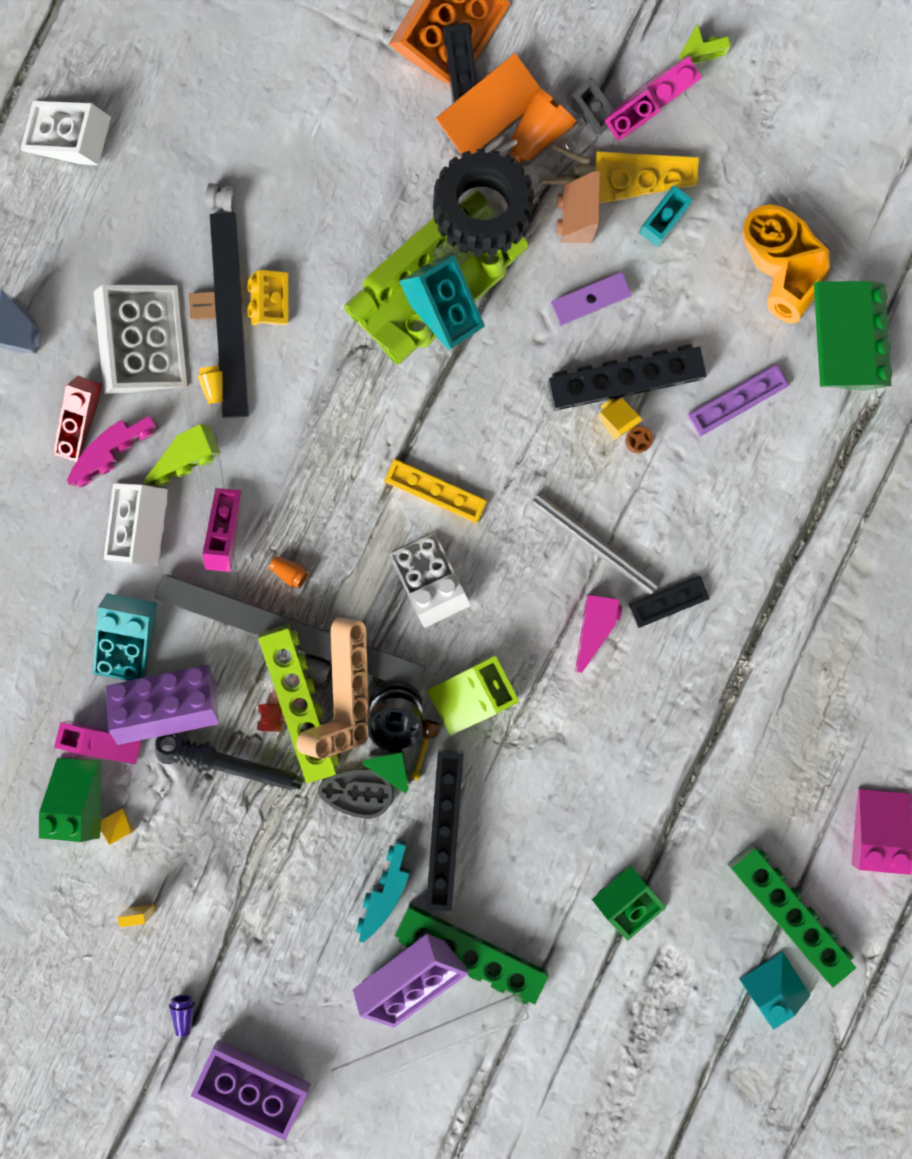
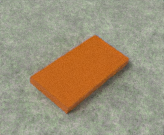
M513 53L435 117V120L461 155L466 151L474 154L477 149H481L525 113L535 92L540 87L517 54Z

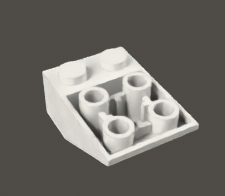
M435 532L389 554L424 628L470 607V603Z

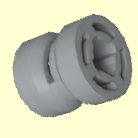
M208 183L205 199L206 208L215 210L217 207H220L224 211L233 212L236 201V187L227 185L220 188L216 183Z

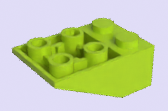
M496 655L427 690L450 736L520 702Z

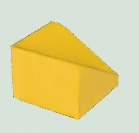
M124 808L101 820V832L108 845L135 831Z

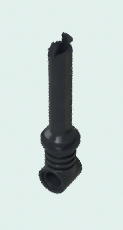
M177 733L156 738V758L163 764H177L180 761V765L187 763V767H190L192 764L193 768L200 774L203 771L208 772L214 769L291 790V788L301 789L303 779L295 775V773L219 753L215 747L210 746V742L200 743L197 746V742L194 741L192 744L191 740L185 742V739L180 738ZM165 745H172L175 747L171 751H165L162 749V747Z

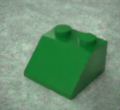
M631 866L619 873L615 880L602 888L591 899L605 918L627 941L667 908Z

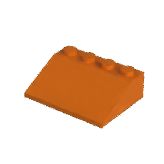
M415 0L388 45L408 61L450 86L442 27L469 23L475 63L511 3L508 0Z

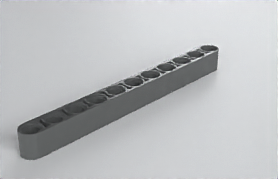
M166 574L162 575L155 599L258 636L261 632L290 624L291 630L296 629L299 636L300 645H297L298 650L332 661L330 632ZM367 646V670L369 675L388 682L410 684L419 691L427 668L426 666Z

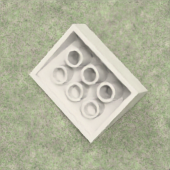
M101 285L94 291L104 394L187 387L177 285Z

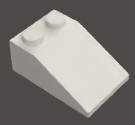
M33 101L21 150L76 164L99 165L111 116L92 103Z

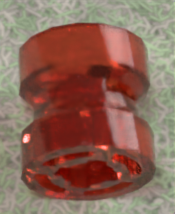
M258 704V713L261 717L257 722V730L282 732L283 723L280 716L283 712L279 704Z

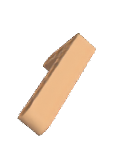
M339 617L332 623L331 651L334 721L305 730L299 735L297 749L302 754L325 759L361 746L369 737L366 627L361 621Z

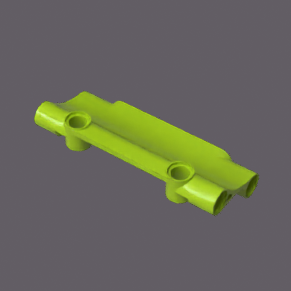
M473 190L459 202L462 210L473 218L489 220L497 217L490 209L486 198L477 190ZM433 217L372 271L363 282V290L355 294L343 307L347 314L379 344L394 363L400 365L417 348L427 347L437 338L410 306L399 282L400 280L434 259L455 255L472 297L476 302L498 281L505 277L506 268L528 249V243L522 236V239L517 244L512 242L511 249L506 252H502L499 249L497 255L489 256L488 252L482 253V257L474 256V252L469 250L465 254L459 251L457 244L452 247L447 243V235L445 237L441 236L438 231V224L435 223Z

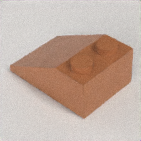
M593 171L565 184L562 194L558 193L557 209H562V219H557V235H561V243H592L599 225L600 171Z

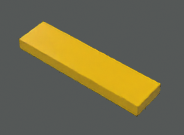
M395 458L384 480L389 485L476 524L488 501Z

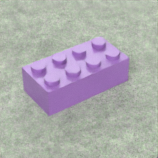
M208 665L106 685L108 731L117 745L219 724L216 684Z
M217 1040L191 1093V1097L286 1141L311 1083Z

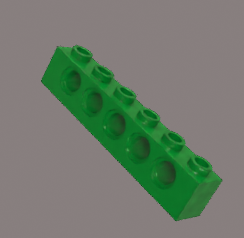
M749 845L727 865L826 982L834 988L857 968L851 962L854 956L845 946L840 948L834 942L837 936L828 926L823 929L817 922L820 916L811 906L806 909L800 902L804 899L794 886L789 889L784 883L787 879L778 867L772 869L767 863L770 858L763 849L759 847L756 850L752 845ZM761 868L765 869L764 878L755 880V872ZM780 888L782 890L781 897L777 900H772V891ZM793 908H798V916L793 920H789V911ZM810 928H815L814 937L805 939V932ZM827 948H832L831 956L827 959H822V952Z
M410 903L408 904L395 932V937H398L399 943L410 947L420 938L417 935V931L423 927L428 928L431 931V936L441 940L450 939L454 942L455 945L451 950L468 969V976L479 982L483 979L491 983L490 986L498 992L504 993L506 990L514 994V998L523 1004H528V1002L536 1004L549 977L547 970ZM472 950L478 956L474 961H467L463 957L464 953ZM491 962H497L501 965L497 972H490L486 967ZM515 973H520L524 976L523 981L519 984H514L510 981V977Z

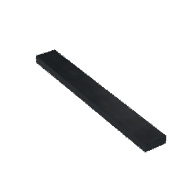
M235 212L210 214L219 369L223 371L222 417H249L237 217Z

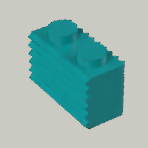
M673 185L643 223L639 234L654 246L660 247L661 243H663L691 206L692 198Z

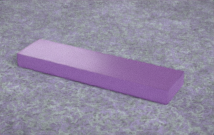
M775 364L689 413L687 416L699 437L790 385L778 364Z

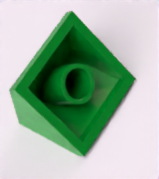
M384 751L367 755L362 763L364 766L405 794L407 793L410 780L404 751Z

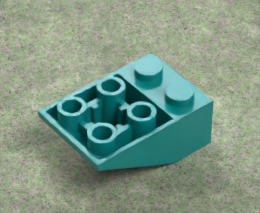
M109 593L105 595L97 611L93 674L127 681L145 678L155 629L157 603Z

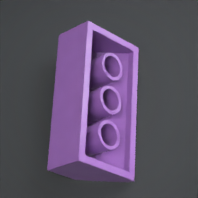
M426 934L409 948L401 951L389 963L381 966L373 975L365 978L361 984L353 989L359 1016L395 1028L468 975V969L444 940Z

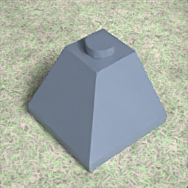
M0 290V347L8 351L36 354V349L41 344L39 328L16 299Z

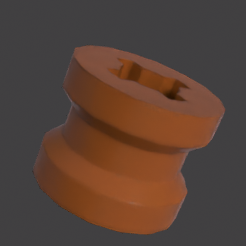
M635 427L626 435V447L632 453H643L652 445L653 435L646 427Z

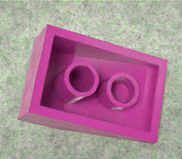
M858 788L852 866L863 871L911 875L912 815L910 793Z

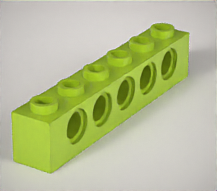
M290 624L261 632L258 640L306 784L336 775V766L340 765L337 754L325 759H319L302 754L297 749V739L304 732L301 725L305 722H310L315 727L323 725L321 718L324 717L320 702L315 703L313 694L316 693L315 685L312 678L307 679L305 670L308 669L305 655L299 654L297 645H300V640L296 629L291 630ZM281 649H287L291 652L292 657L288 660H282L278 657L277 652ZM293 673L299 677L300 681L296 684H290L286 681L285 677ZM297 698H303L307 701L308 705L304 708H298L294 705L293 701Z

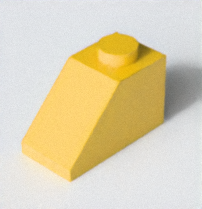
M614 398L610 399L601 406L603 411L598 414L614 440L626 434L642 421L640 416L623 398L617 401Z

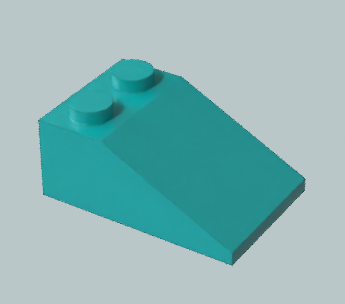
M455 255L434 259L399 281L410 306L447 350L454 348L485 327Z

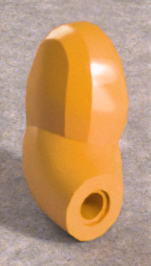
M772 204L762 205L752 210L744 220L742 229L744 245L759 270L773 277L767 300L769 311L776 318L786 323H797L814 302L813 282L827 281L830 275V250L815 237L809 225L795 213L781 206Z

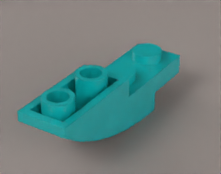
M397 840L395 846L390 845L386 860L391 861L388 871L383 870L379 884L384 886V888L373 886L372 893L366 892L363 908H367L365 918H359L356 933H360L359 942L364 943L384 924L401 897L410 869L400 867L407 843L405 841Z

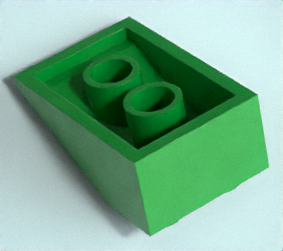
M56 759L39 811V839L84 842L100 838L102 760Z

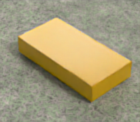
M154 904L128 907L118 916V925L126 927L145 924L155 913Z

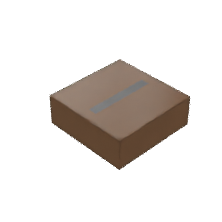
M214 292L189 293L191 320L216 319Z

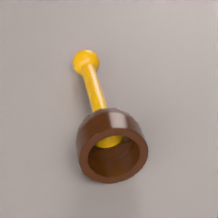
M423 719L422 736L424 741L415 771L411 773V778L414 781L421 778L420 769L429 739L435 738L442 726L440 723L429 719Z

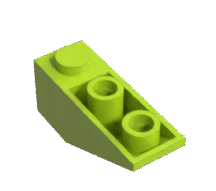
M199 424L178 434L144 479V483L146 485H155L156 488L169 484L172 477H182L190 474L193 467L198 465L202 467L215 461L214 458L221 455L211 427Z

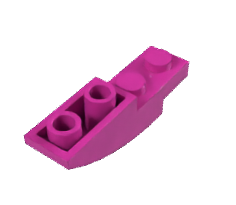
M686 55L670 68L660 71L620 103L604 121L619 142L661 111L660 108L694 85L702 77L690 57Z
M148 416L130 427L123 420L109 427L78 458L67 478L68 484L81 488L90 484L93 481L92 477L99 473L105 475L114 470V465L120 462L115 453L118 451L120 454L133 447L131 443L138 439L144 441L155 434L154 430L159 428L156 421Z

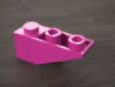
M67 720L60 722L54 748L86 756L136 764L142 740L117 745L108 730Z

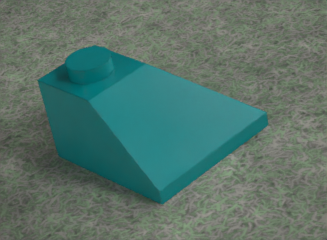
M780 951L739 978L773 1030L793 1018L811 996L783 951Z

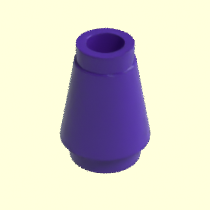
M189 995L174 996L169 1004L176 1036L183 1037L191 1034L195 1003Z

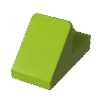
M697 24L681 51L677 62L686 55L690 57L693 64L726 56L731 47L728 36L724 38L714 36L708 38L703 43Z

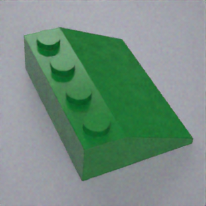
M872 281L813 282L820 387L866 391L892 386V368L890 366L889 354L891 345L888 338L889 318L886 307L887 291L885 284Z

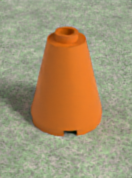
M539 88L535 92L510 142L517 140V144L511 147L512 149L508 153L519 163L523 159L528 162L572 129L577 122L567 110L556 103L543 89Z

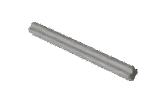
M538 493L531 501L533 507L648 594H653L658 588V582L543 495Z

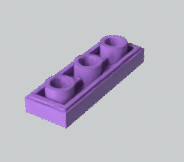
M620 272L551 301V305L561 327L630 298L632 294L623 273ZM592 296L595 302L589 303L586 298Z

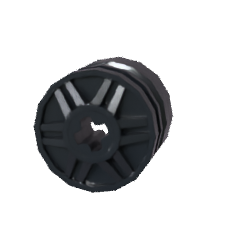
M388 682L380 685L373 691L369 700L368 735L379 748L390 752H401L412 748L419 742L423 734V698L419 691L410 684Z

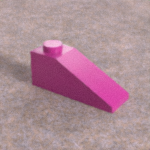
M215 488L202 553L206 570L231 572L241 490Z
M586 595L575 667L576 672L582 673L615 627L616 620H621L622 606L619 605L618 599Z

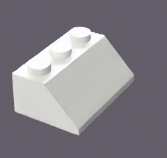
M113 483L104 560L158 566L161 556L160 547L164 531L165 508L168 503V489Z

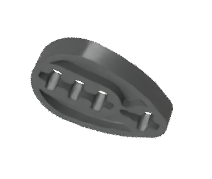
M359 768L336 773V775L323 780L318 787V795L329 806L344 814L372 819L382 815L389 808L393 797V788L391 783L372 770ZM328 783H331L334 789L343 790V792H335L331 797H328L327 792L323 791V788H326ZM354 786H358L359 791H365L367 787H371L372 792H378L379 788H384V793H387L388 797H384L382 802L378 801L377 796H371L370 800H365V795H359L357 799H353V795L349 794L348 790H352Z

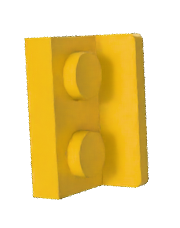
M258 270L251 274L248 280V291L251 292L248 317L251 318V325H258L260 323L287 325L288 273Z

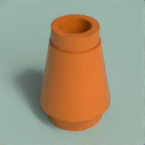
M275 556L269 565V569L291 588H301L309 575V571L305 569L304 565L280 558L279 556Z

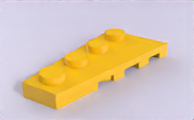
M596 152V171H600L599 204L669 191L673 185L679 189L696 186L698 182L699 157Z

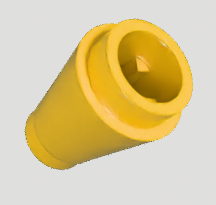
M219 365L198 369L199 375L197 377L208 404L223 402V371H220Z

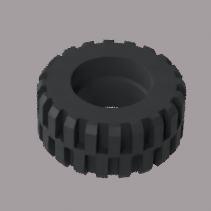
M477 149L474 154H471L470 151L463 152L461 159L454 157L449 161V167L445 166L439 173V179L436 180L434 186L433 217L435 223L438 224L439 233L443 237L447 235V243L452 247L457 244L460 252L467 254L468 250L473 251L474 256L482 257V253L488 252L489 256L497 255L499 249L502 252H506L511 249L512 242L517 244L522 239L523 233H526L532 215L534 190L531 188L532 182L529 175L524 176L525 169L520 163L513 164L514 158L506 155L504 158L500 156V151L492 150V153H485V149ZM487 187L500 193L506 200L508 207L503 214L496 218L481 220L465 213L460 207L458 200L469 189Z

